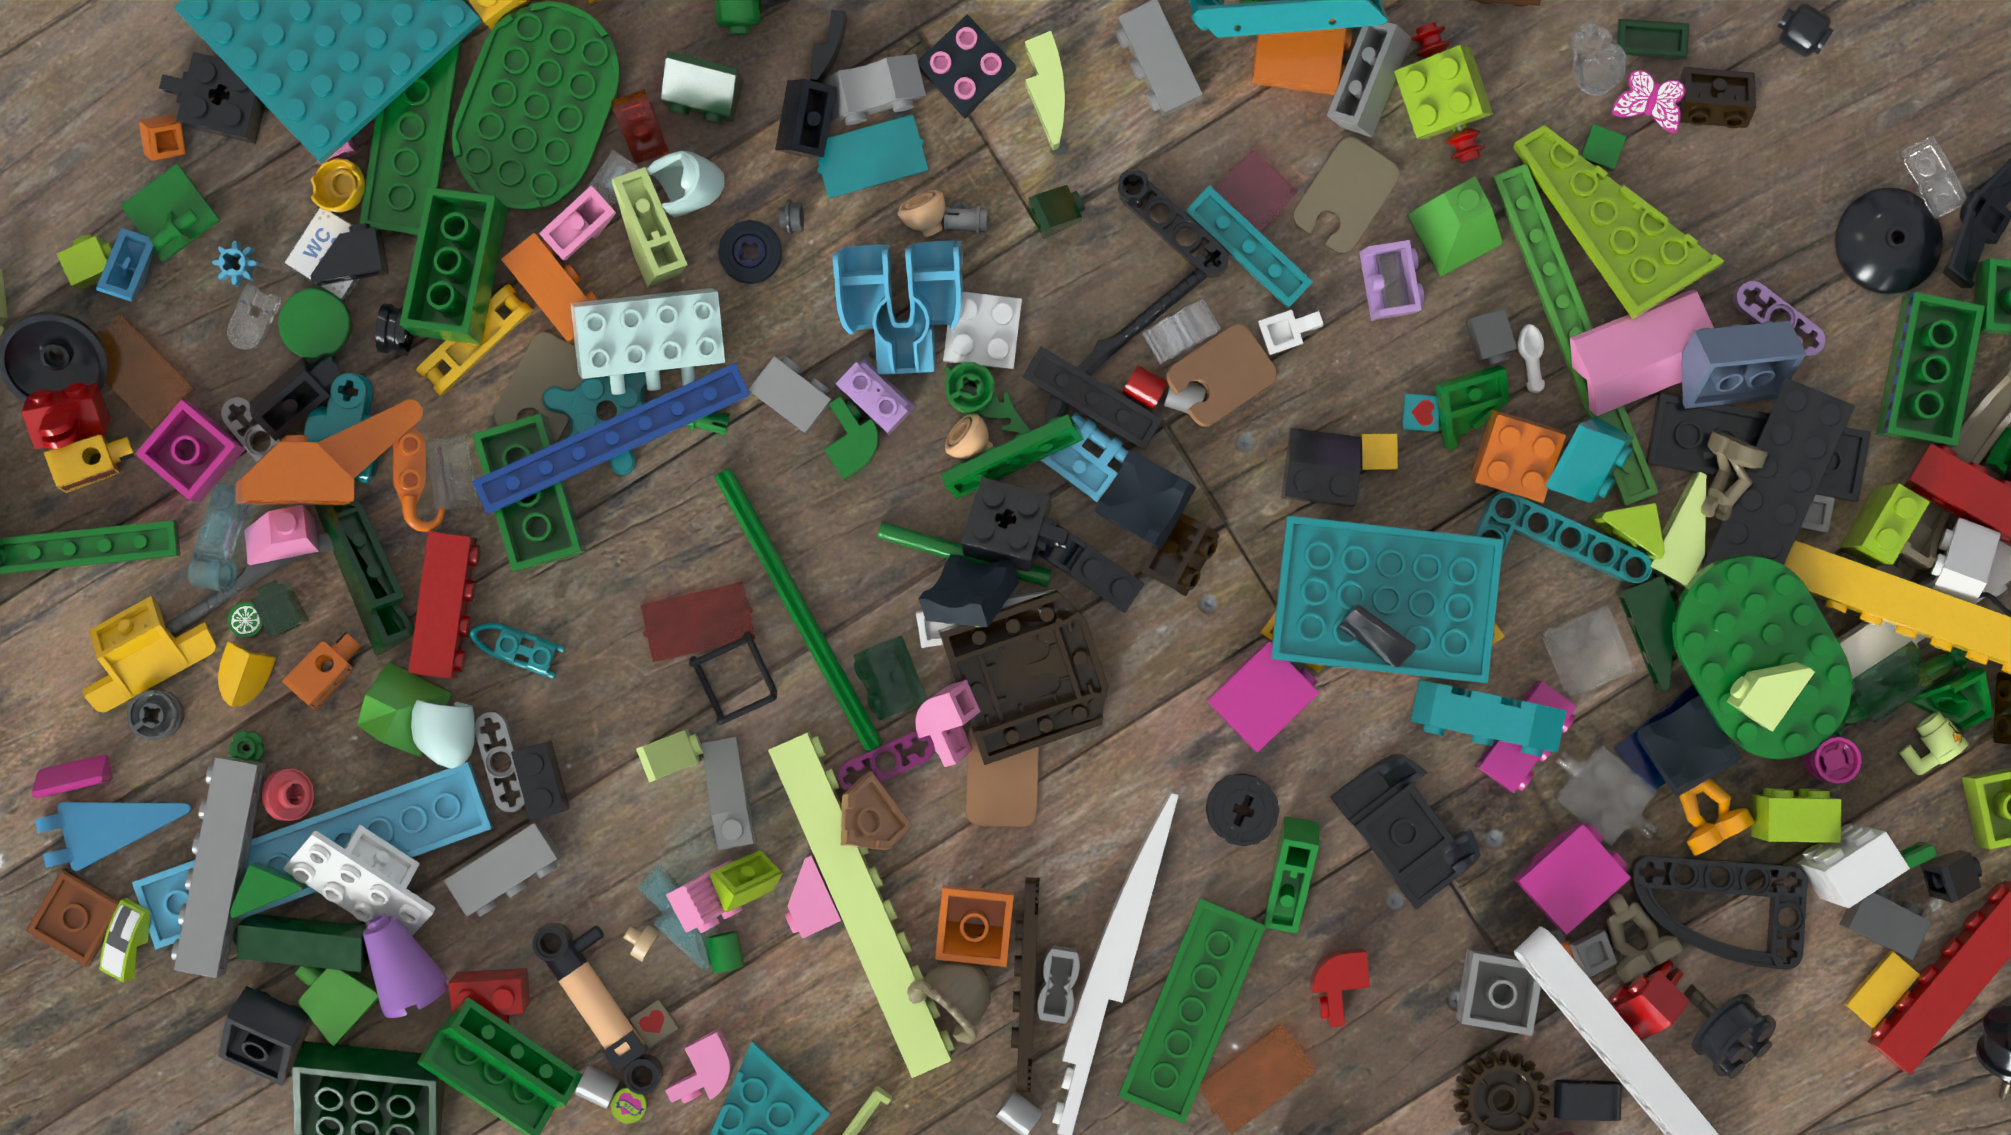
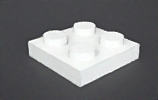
M963 292V307L960 320L955 329L947 325L943 362L958 364L976 362L985 367L1014 370L1022 299Z

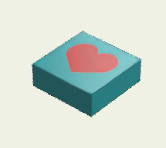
M1404 394L1401 430L1438 432L1439 408L1437 396Z

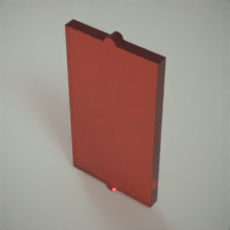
M743 582L640 605L646 628L643 635L648 637L653 662L722 647L742 638L746 631L750 632L753 639H756L750 616L753 609L748 607Z

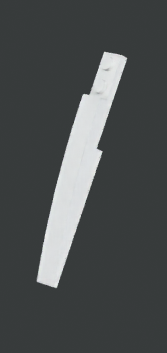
M1169 792L1134 859L1105 925L1080 993L1062 1053V1061L1072 1063L1074 1067L1066 1068L1061 1087L1067 1089L1064 1103L1057 1102L1052 1123L1058 1124L1057 1134L1072 1135L1108 1000L1123 1003L1179 796L1175 792Z

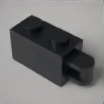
M324 353L310 364L304 357L301 358L249 402L251 417L277 441L330 396L328 385L339 375L336 357L330 353Z

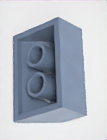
M1767 321L1761 324H1737L1730 327L1694 330L1682 352V390L1685 409L1777 399L1786 378L1792 379L1806 355L1791 322Z

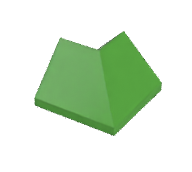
M388 662L365 694L357 726L384 744L422 757L423 752L417 748L412 736L413 707L417 700L447 706L453 693L416 674L408 673V670L392 662Z

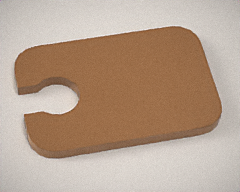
M1235 324L1172 365L1168 369L1166 376L1169 386L1176 395L1185 390L1191 381H1198L1205 386L1207 390L1206 401L1194 404L1187 409V412L1198 425L1208 427L1270 386L1276 380L1277 371L1251 331L1242 324Z
M970 727L968 740L973 751L968 754L966 816L969 822L976 826L1023 828L1030 826L1035 821L1037 815L1039 747L984 765L972 728Z

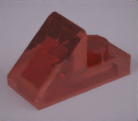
M645 89L611 100L614 113L635 164L669 153L654 107L649 101Z

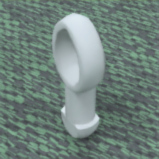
M1527 324L1523 326L1519 333L1517 346L1519 354L1525 359L1528 382H1526L1527 389L1533 394H1538L1545 387V380H1542L1539 360L1543 354L1544 340L1537 327Z

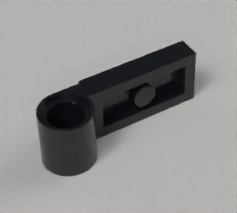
M1070 532L1065 550L1047 546L1045 551L1039 550L1037 553L1124 613H1126L1145 584Z

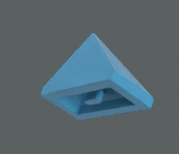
M121 228L96 290L132 302L144 289L155 249L149 240L150 237Z

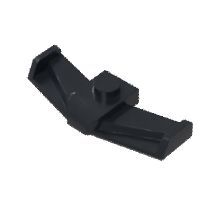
M2011 158L1979 191H1971L1961 207L1960 219L1962 224L1949 262L1943 270V274L1961 288H1972L1975 282L1972 280L1985 243L1997 244L2011 220V212L2006 208L2011 201Z

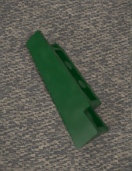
M354 500L346 505H314L324 531L330 537L334 548L333 553L374 654L376 656L382 655L413 637L415 628L398 604V602L403 601L405 595L362 503Z

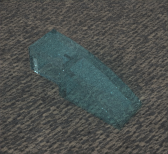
M660 864L641 882L637 889L662 911L653 924L705 972L711 966L705 932L700 933L698 928L687 933L685 932L666 894L680 886Z

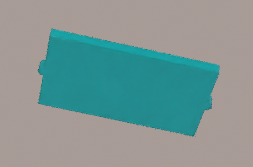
M913 114L827 138L824 158H817L820 166L817 168V172L823 177L828 198L831 199L928 172L929 169L922 148L925 142L919 137Z

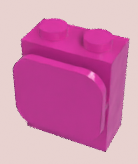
M1266 641L1256 652L1251 654L1206 699L1209 705L1257 753L1319 694L1314 688L1318 683L1317 680L1304 667L1298 671L1289 661L1271 659L1272 643L1270 641Z
M1576 822L1567 831L1558 834L1533 857L1531 863L1513 878L1555 927L1565 935L1569 934L1631 878L1624 871L1628 867L1627 863L1614 850L1610 854L1600 844L1604 840L1603 836L1591 824L1585 827L1584 824Z

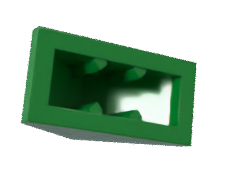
M262 863L250 864L231 907V917L233 919L306 889L307 886L297 881L293 876Z

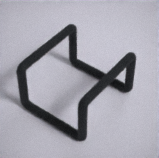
M748 631L744 632L743 637L698 658L691 656L689 660V666L694 667L717 715L716 723L718 725H723L777 699V689ZM747 643L768 686L770 695L724 716L700 664Z

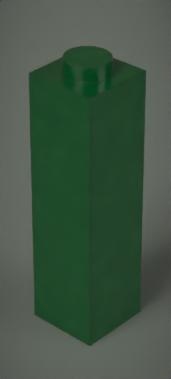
M253 914L242 920L234 930L233 942L237 946V959L362 972L370 964L363 931L368 927L365 925Z

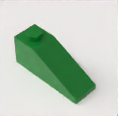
M1284 816L1263 920L1266 928L1298 934L1319 849V822Z

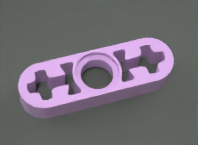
M1749 281L1737 287L1733 294L1734 306L1752 322L1761 324L1770 321V315L1775 309L1783 310L1787 314L1788 321L1791 322L1793 328L1797 322L1800 323V326L1795 329L1802 335L1813 334L1811 341L1815 346H1809L1804 349L1806 352L1805 357L1816 355L1824 348L1825 334L1822 329L1766 286L1757 281ZM1755 290L1757 292L1755 299L1759 303L1764 305L1769 300L1772 302V305L1767 307L1760 317L1757 313L1762 308L1755 303L1747 306L1744 303L1747 298L1743 294L1744 291L1748 293ZM1798 336V338H1799V340H1800V342H1801V344H1802V343H1803V340H1802L1801 337Z

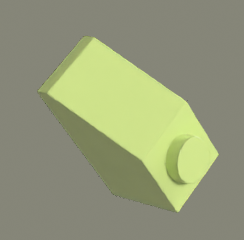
M1797 662L1749 671L1744 677H1740L1733 684L1730 690L1731 696L1727 702L1759 725L1773 732L1815 671Z

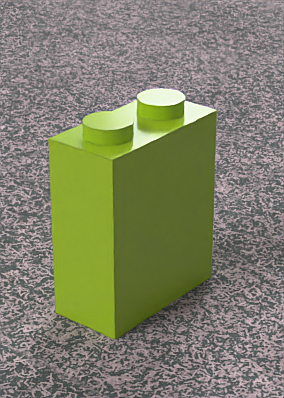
M1899 483L1874 487L1839 548L1868 566L1894 564L1930 501Z

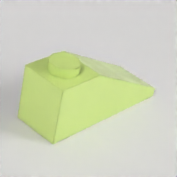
M646 167L613 178L612 184L633 255L647 288L680 276L688 264Z
M1702 472L1692 473L1661 532L1665 549L1662 559L1651 560L1652 564L1650 567H1653V573L1659 576L1663 575L1665 579L1680 587H1686L1703 567L1701 561L1705 556L1706 516L1701 512V507L1706 499L1707 475Z
M688 729L636 749L649 783L701 762L699 755L704 753L697 734L690 735Z

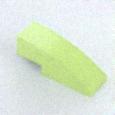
M1049 31L1025 41V50L1036 76L1025 80V87L1052 150H1056L1060 146L1063 130L1065 91L1059 52L1052 32Z

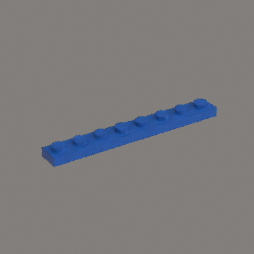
M733 363L475 479L472 483L487 515L746 399L750 397V393L736 363Z

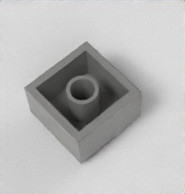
M1467 948L1455 1018L1461 1024L1533 1036L1541 986L1516 956Z

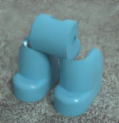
M928 241L913 243L907 246L905 258L910 298L909 320L895 319L891 284L893 268L891 245L849 246L839 248L833 253L835 296L841 324L849 334H854L856 330L874 328L878 375L935 372L936 345L934 325H950V328L955 329L962 314V241Z

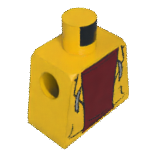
M97 435L72 443L66 447L44 452L56 487L65 493L118 474L119 470L116 463L135 457L128 437L108 443L103 435ZM100 453V461L90 465L91 457Z

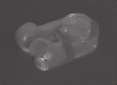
M247 284L242 291L228 324L227 336L231 344L238 349L246 351L255 350L261 346L274 316L280 309L282 298L272 293L265 295L259 292L258 287ZM253 305L262 308L258 318L249 315Z

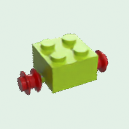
M1436 22L1417 28V35L1411 39L1412 41L1420 42L1422 47L1416 55L1426 59L1395 70L1394 73L1416 138L1430 139L1452 130L1454 134L1446 142L1447 145H1454L1456 153L1451 159L1459 158L1460 163L1464 164L1480 158L1479 151L1486 148L1476 143L1475 138L1480 134V131L1473 128L1466 129V124L1493 115L1471 47L1459 45L1447 50L1451 43L1449 41H1442L1440 36L1446 28L1445 26L1437 27Z

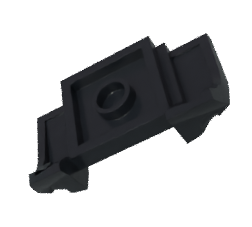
M1392 754L1364 770L1331 795L1330 798L1349 823L1356 828L1416 910L1472 867L1481 855L1472 830L1461 831L1453 837L1412 784L1428 772L1407 756Z

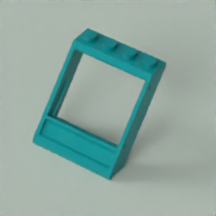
M1188 0L1192 8L1191 18L1195 24L1203 31L1209 29L1217 38L1384 25L1388 21L1382 0H1277L1224 4V0Z

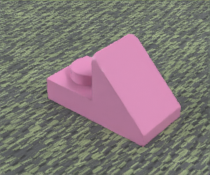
M591 185L539 234L561 259L566 261L591 237L597 239L616 214V211Z

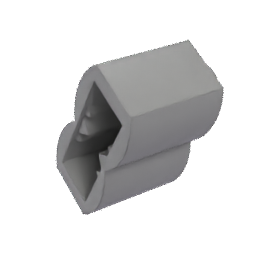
M1051 944L1046 951L1043 961L1045 981L1039 989L1037 998L1040 1020L1066 1024L1069 1020L1074 1006L1072 987L1078 978L1080 969L1076 948Z

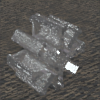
M1203 298L1192 305L1190 304L1182 308L1176 314L1159 321L1155 326L1145 330L1143 336L1161 365L1217 334L1221 328Z

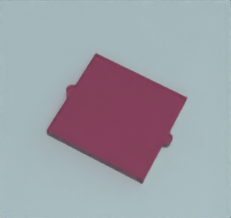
M1253 150L1236 168L1232 167L1229 169V176L1215 190L1259 232L1275 216H1281V209L1298 192Z

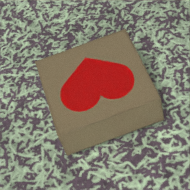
M661 998L630 1018V1021L648 1048H651L680 1028Z

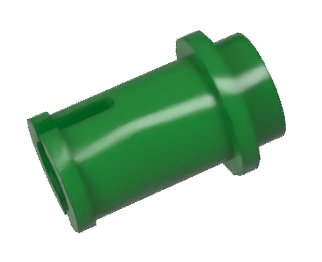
M715 412L686 426L690 427L691 431L694 428L725 436L730 414Z

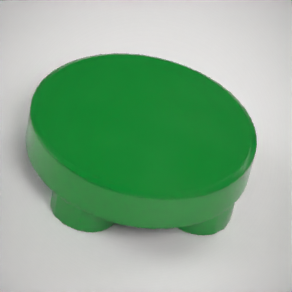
M310 288L295 293L285 302L280 311L278 327L281 339L289 350L306 359L315 360L324 353L337 354L346 345L353 332L350 312L345 303L338 296L323 289Z

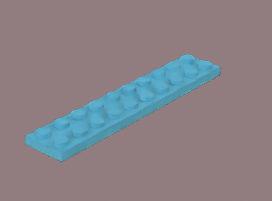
M469 761L455 768L443 770L251 840L246 871L250 864L259 862L290 875L284 871V866L313 831H318L339 846L345 848L355 829L361 825L412 858L494 827L471 762ZM195 860L132 882L139 904L151 911L149 933L155 950L173 944L176 939H180L182 925L178 923L179 912L184 903L187 904L189 890L185 888V882L189 869L194 868ZM306 885V889L238 916L236 921L317 891Z

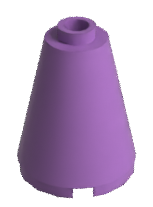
M383 913L371 918L366 923L368 927L363 931V936L381 1010L385 1017L397 1018L408 1015L405 1008L416 1004L419 1010L446 992L448 989L446 983H449L447 976L396 916L387 917Z

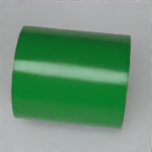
M737 931L721 933L706 938L713 973H722L744 967Z

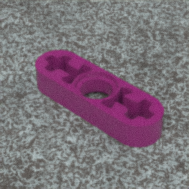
M917 731L844 763L838 771L840 786L847 791L854 784L853 782L846 783L844 779L849 774L847 768L853 766L856 771L867 767L863 762L866 758H870L871 769L878 776L879 782L926 762L931 758L935 749L931 736L918 737L920 741L926 740L929 744L924 749L926 755L920 757L915 752L906 756L910 761L907 765H903L902 755L895 748V745L902 743L903 750L913 745L912 739L918 737ZM883 751L893 753L897 759L896 767L890 772L881 771L876 765V758Z

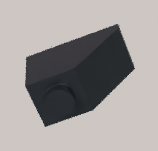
M368 223L350 226L349 232L339 234L310 275L311 282L318 286L389 274L382 232L375 227L371 228Z
M1958 850L1920 864L1930 897L1952 903L1959 901L1982 887L1979 877L1982 876L1980 863L1970 852Z

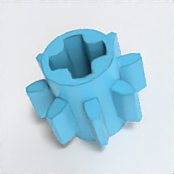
M237 241L232 242V248L230 249L218 247L221 255L219 260L212 261V264L220 267L222 270L218 275L220 280L225 281L232 276L231 282L236 287L240 286L241 279L255 280L251 273L254 268L260 266V263L253 261L250 257L255 251L253 248L246 247L241 252V245ZM235 257L239 259L238 263L241 265L239 270L233 269L234 264L231 261Z

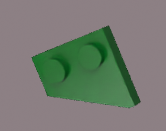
M1497 365L1435 384L1443 446L1449 451L1455 449L1459 445L1457 440L1471 428L1476 431L1487 421L1492 409L1499 411L1510 402L1506 368Z

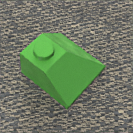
M1476 176L1407 214L1439 277L1503 244L1493 209Z

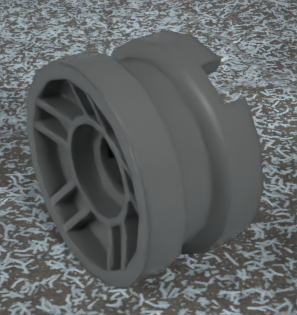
M166 690L144 691L136 695L130 702L127 710V722L131 730L137 736L147 740L167 738L175 734L181 727L184 719V707L180 699L172 692ZM152 709H160L157 718L159 721H154L151 718L150 713Z

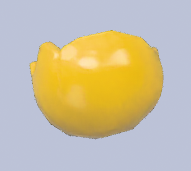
M333 158L324 162L311 178L313 185L311 199L322 210L343 213L354 209L364 196L365 180L363 173L358 165L348 159Z

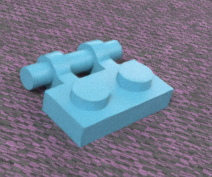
M1075 412L1072 419L1080 428L1084 440L1040 461L1095 502H1098L1118 475L1116 471L1108 466V463L1112 458H1115L1123 464L1129 451L1122 447L1123 442L1118 438L1114 437L1112 439L1096 427L1098 424L1091 418L1086 420ZM1087 438L1104 450L1099 459L1082 447Z

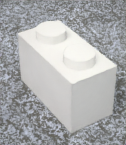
M1959 518L1953 530L1946 529L1941 538L1938 549L1943 550L1944 553L1943 555L1938 554L1931 570V574L1936 576L1933 590L1976 604L1987 584L2001 533Z

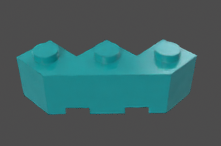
M1419 680L1410 721L1424 724V732L1444 736L1445 729L1473 735L1471 742L1493 746L1494 739L1522 745L1521 753L1542 757L1543 750L1558 753L1567 710Z

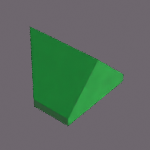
M1981 667L1961 669L1904 699V701L1930 714L1940 711L1944 718H1948L1962 732L1993 716L1986 672Z

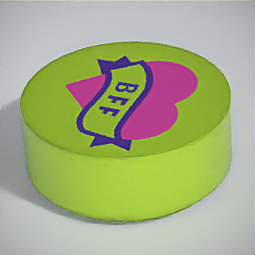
M627 1087L618 1090L611 1101L612 1114L618 1121L626 1124L639 1121L646 1113L648 1107L645 1094L633 1093Z

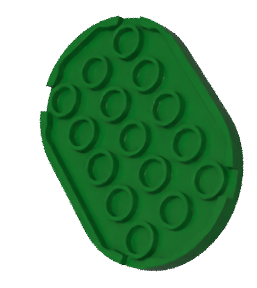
M536 2L512 14H507L493 27L486 37L457 110L452 129L454 157L464 179L477 193L496 196L508 209L518 211L538 210L562 201L581 184L587 175L617 99L621 81L620 61L615 45L602 25L591 15L566 3Z
M1752 555L1726 557L1713 562L1699 571L1686 585L1678 601L1680 603L1675 622L1672 625V633L1677 656L1716 724L1734 744L1747 752L1764 758H1794L1818 748L1822 742L1829 739L1835 733L1847 713L1852 695V675L1842 647L1803 581L1786 566L1771 559ZM1795 662L1815 671L1773 732L1759 725L1727 702L1731 696L1730 690L1733 684L1740 677H1744L1749 671Z

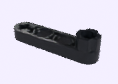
M1139 169L1137 171L1126 170L1120 175L1118 179V193L1120 200L1128 209L1202 275L1215 278L1221 276L1228 267V254L1224 247L1148 180L1144 172ZM1138 183L1141 184L1140 193L1135 195L1128 194L1126 187L1128 184L1136 186ZM1151 194L1156 196L1147 202L1143 211L1139 209V207L1143 206V200H1148ZM1156 205H1164L1170 210V217L1163 223H1157L1150 217L1151 209ZM1183 228H1190L1196 233V241L1190 246H1182L1176 241V234ZM1203 240L1208 243L1203 246L1205 252L1210 256H1214L1216 253L1220 255V266L1218 268L1214 265H1211L1209 268L1205 267L1206 258L1199 251L1195 258L1191 255L1199 249Z

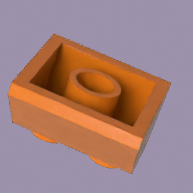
M943 884L935 960L1007 967L1014 891Z

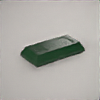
M1618 19L1616 54L1687 59L1689 23Z

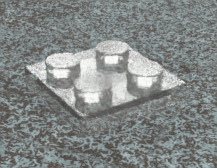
M1608 605L1540 632L1567 698L1574 697L1636 671Z

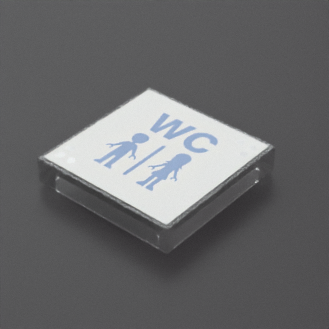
M318 207L283 261V264L311 281L310 275L337 236L341 233L349 232V227L353 224L332 211L322 210ZM359 279L319 287L333 293L345 303Z

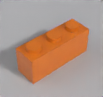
M533 233L501 260L566 341L574 345L570 303L599 299L592 291L585 294L578 285L582 278L569 263L564 267L555 257L557 253L536 233Z

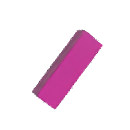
M100 755L39 770L33 785L32 796L41 798L110 782L113 777L107 755Z

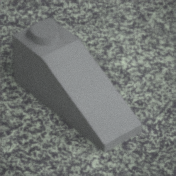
M737 736L701 743L704 752L703 759L711 816L718 850L754 844L757 839Z

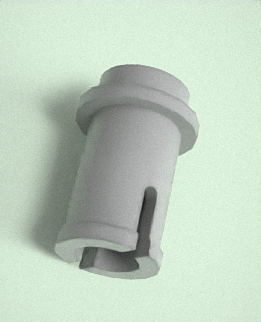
M977 206V209L945 208L944 230H976V234L988 230L989 213L988 210L982 209L981 206Z

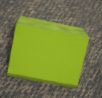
M1656 503L1592 514L1588 519L1589 522L1615 540L1645 553L1651 560L1662 559L1665 554Z

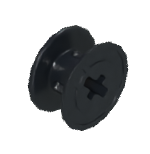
M1239 773L1228 775L1215 784L1208 794L1206 813L1209 824L1219 837L1229 844L1249 846L1258 844L1271 834L1277 825L1279 806L1277 797L1268 784L1256 776ZM1246 795H1251L1247 807L1251 809V813L1249 816L1243 814L1239 823L1234 824L1238 814L1233 810L1234 805H1242Z

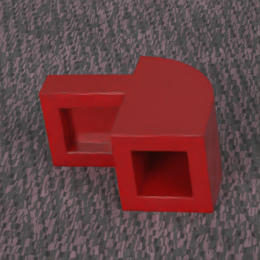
M1363 948L1339 950L1329 953L1316 964L1312 971L1309 984L1310 990L1313 993L1324 992L1325 997H1319L1321 1019L1327 1018V1023L1330 1027L1345 1026L1342 990L1370 988L1367 952Z

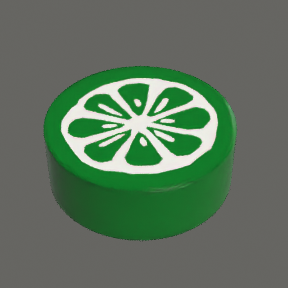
M239 603L230 610L228 625L230 630L239 637H255L263 631L266 625V615L263 609L255 603Z

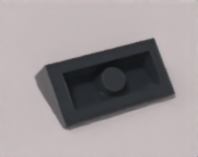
M1353 605L1339 626L1344 632L1396 668L1416 649L1414 643L1361 605Z

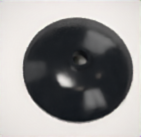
M1899 188L1876 189L1858 197L1843 212L1835 234L1836 254L1844 272L1862 288L1880 294L1905 292L1924 282L1936 268L1943 246L1942 229L1933 209L1919 196ZM1893 232L1900 234L1901 242L1899 244H1895L1891 240Z
M59 312L29 314L13 323L7 329L0 342V376L7 388L24 403L30 394L38 390L48 389L52 392L63 390L74 383H85L86 385L98 383L101 391L108 375V355L101 339L87 324L70 315ZM51 349H60L63 355H56Z

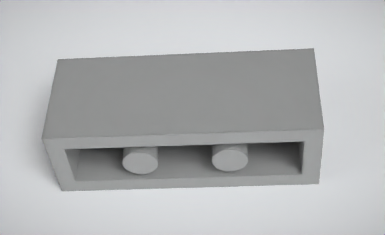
M1151 0L1118 16V28L1114 29L1115 35L1123 49L1128 47L1134 58L1129 61L1137 80L1144 79L1149 89L1145 96L1152 111L1156 112L1159 110L1162 118H1165L1200 101L1203 93L1158 0Z
M1386 22L1384 25L1361 28L1327 113V117L1341 128L1373 137L1396 79L1394 71L1400 69L1412 39L1397 24Z
M537 821L444 880L466 917L476 912L480 918L498 906L494 900L504 893L511 898L528 887L525 880L537 874L539 879L558 868L554 861L561 858L562 855L542 823Z

